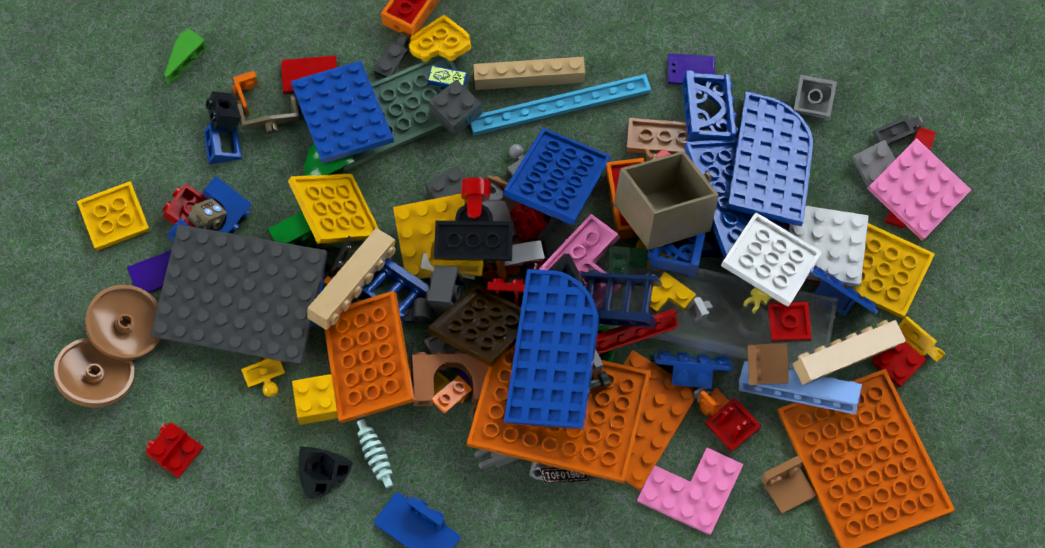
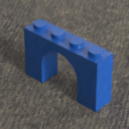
M217 176L213 178L202 193L207 199L213 198L227 212L224 226L219 232L234 234L240 226L237 224L241 218L245 220L251 213L249 208L252 204ZM181 218L167 234V238L173 243L178 224L190 226Z

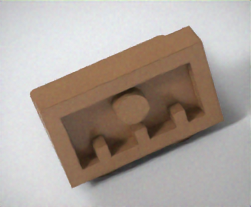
M786 343L747 345L749 385L789 383L788 348Z
M799 455L765 472L761 479L781 514L816 496L800 469L802 460Z

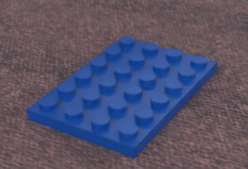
M361 61L291 81L293 91L322 164L394 143L393 135Z
M542 128L505 187L502 196L562 220L565 223L574 225L603 174L606 162L610 161L611 156L551 130Z

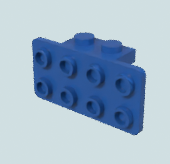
M817 265L814 268L811 267L810 271L822 279L812 293L814 297L846 316L855 301L878 314L879 311L875 309L877 305L864 296L862 299L859 298L861 294L849 286L845 289L843 287L844 283L831 275L828 278V273Z
M659 350L658 353H654L655 364L673 365L672 385L711 389L713 369L733 371V363L726 356H717L716 359L709 358V355L697 354V357L689 356V353L678 352V355H674L665 350Z
M399 492L393 495L374 520V524L407 548H454L460 540V535L445 525L444 515L436 509L432 511L421 498L415 499L411 497L408 499Z

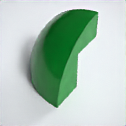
M313 143L307 151L304 175H330L354 162L352 156L322 164Z

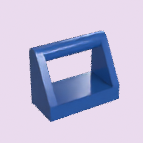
M210 122L204 130L208 164L242 159L238 129L235 132L230 131L234 153H226L221 150L219 133L228 131L216 130L212 122Z

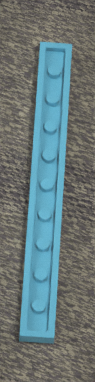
M646 74L485 112L470 123L473 136L649 94L651 93V88Z

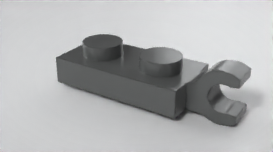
M402 32L397 44L391 42L374 69L375 74L384 78L395 74L408 53V49L405 48L409 42V39H407L409 37L408 34Z
M905 116L875 129L873 134L878 143L886 140L887 144L890 145L915 133L914 129L922 126L924 120L921 116H918L909 121L908 117Z

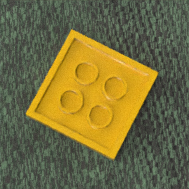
M131 181L77 201L96 251L150 231Z

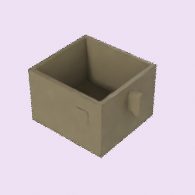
M685 151L621 168L614 206L624 216L644 243L646 249L650 250L711 231L719 194L710 184L711 172H705L703 175Z

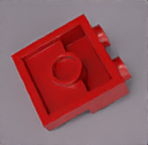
M185 183L182 188L178 186L172 194L175 198L172 203L170 201L166 203L162 209L165 212L162 217L174 225L181 218L191 227H195L188 220L193 205L208 199Z
M170 422L168 425L164 424L158 432L160 435L156 440L152 439L149 441L145 453L151 460L179 479L204 447L188 436L184 430Z

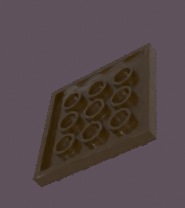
M476 284L428 327V333L491 367L516 344L521 307Z

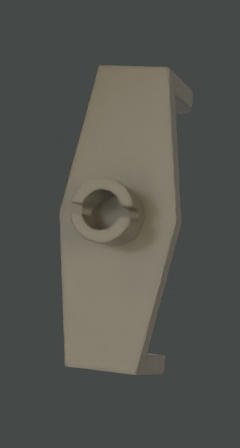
M294 95L290 96L292 113L270 115L245 121L242 105L237 104L241 116V129L266 128L267 134H271V131L274 134L278 132L277 125L298 121L299 113Z

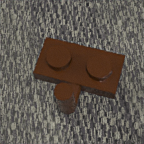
M496 261V264L487 263L483 267L482 279L485 281L499 277L505 280L507 275L520 273V267H505L504 261Z

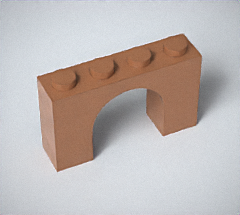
M458 351L454 354L436 352L427 355L425 352H418L412 355L411 377L415 398L413 406H433L431 401L432 397H434L433 378L440 370L449 367L460 369L468 376L472 388V405L478 403L488 365L463 351Z

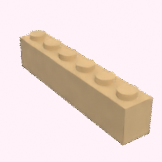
M584 57L474 64L475 90L585 83Z
M376 228L307 308L308 319L326 330L331 325H335L339 315L349 308L353 298H357L364 285L372 281L375 272L383 268L385 260L393 256L396 250L395 239Z
M887 320L876 324L877 328L867 327L861 330L862 334L857 335L855 332L846 336L845 341L838 339L829 343L830 347L825 348V345L814 349L815 353L813 354L805 352L797 356L799 360L793 363V367L801 384L805 385L904 343L906 340L897 321L894 320L889 323Z

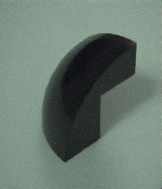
M300 446L298 460L299 477L302 488L310 499L319 498L331 493V488L337 483H343L347 478L353 461L331 451Z

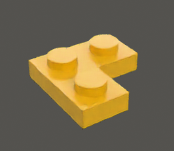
M664 272L659 278L662 286L653 287L649 309L657 314L669 300L685 311L693 298L696 297V293Z

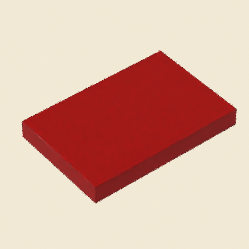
M336 55L281 60L283 94H295L291 85L293 80L337 68Z

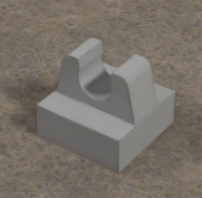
M701 297L693 298L687 310L696 325L703 322L709 314L708 310L713 307L710 301L703 302Z

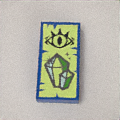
M432 65L427 82L432 85L448 87L457 79L465 87L468 72Z

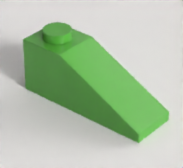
M189 28L178 36L164 74L169 85L207 49L205 40Z

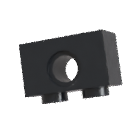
M212 91L210 97L206 100V109H208L210 121H212L214 129L235 132L241 116L233 94Z

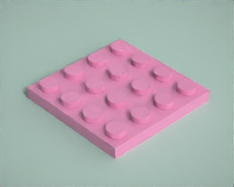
M917 138L867 188L921 241L971 191L961 179Z

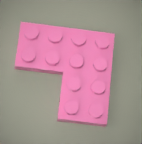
M590 214L539 270H549L566 253L571 255L580 275L581 272H588V270L606 273L596 265V262L612 247L620 236L594 215ZM583 279L585 283L584 287L587 289L588 282H585V280ZM596 283L593 300L597 310L604 303L607 286L605 283ZM615 284L613 295L621 287V284Z
M706 448L691 482L654 466L637 502L711 536L743 464Z

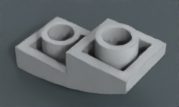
M541 241L513 245L512 261H504L505 267L522 266L528 262L543 261L545 256Z

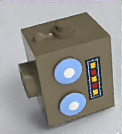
M211 198L193 205L188 220L196 228L216 230L222 226L227 212Z

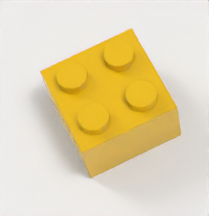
M331 374L292 381L297 418L300 425L338 418Z

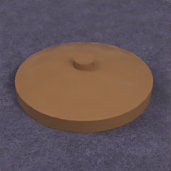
M115 285L106 288L93 298L87 309L85 328L88 338L97 350L110 358L135 360L144 357L160 341L158 338L151 337L159 303L151 294L136 286Z
M89 338L79 339L68 344L58 354L54 364V381L58 390L65 398L80 406L98 408L112 405L121 400L129 392L133 384V361L117 360L104 355L95 348Z

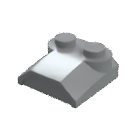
M800 75L793 111L820 118H830L837 82Z

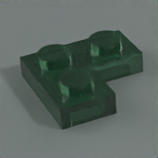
M620 246L608 247V273L629 274V267L647 268V249Z

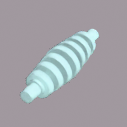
M364 419L357 422L360 428L358 437L362 438L360 444L363 446V453H366L364 457L367 461L370 460L368 465L374 467L372 471L374 474H377V480L383 481L386 489L393 486L390 479L393 473L391 469L387 470L390 468V463L386 462L388 460L387 454H384L386 450L384 447H381L382 443L380 440H377L378 436L372 434L374 432L373 428L367 427Z

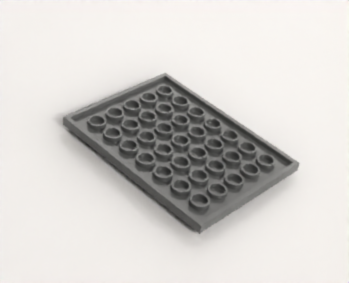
M178 224L151 337L302 365L312 323L308 319L307 308L318 296L328 252L321 249Z

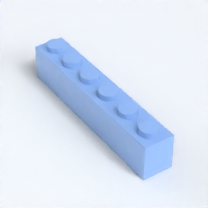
M744 361L739 379V391L851 414L857 413L862 384L854 381H843L834 377H822L802 385L794 369L789 370V383L749 385L748 361Z

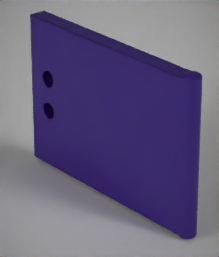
M668 53V84L682 85V79L686 70L698 74L715 75V57Z
M172 250L127 266L133 285L148 293L162 288Z

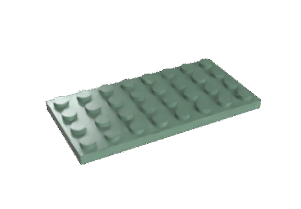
M438 55L428 62H421L371 84L393 135L394 143L351 155L354 162L344 167V171L445 128L430 113L429 101L446 87L428 84L427 80L432 65L457 70L453 61H448L447 58Z

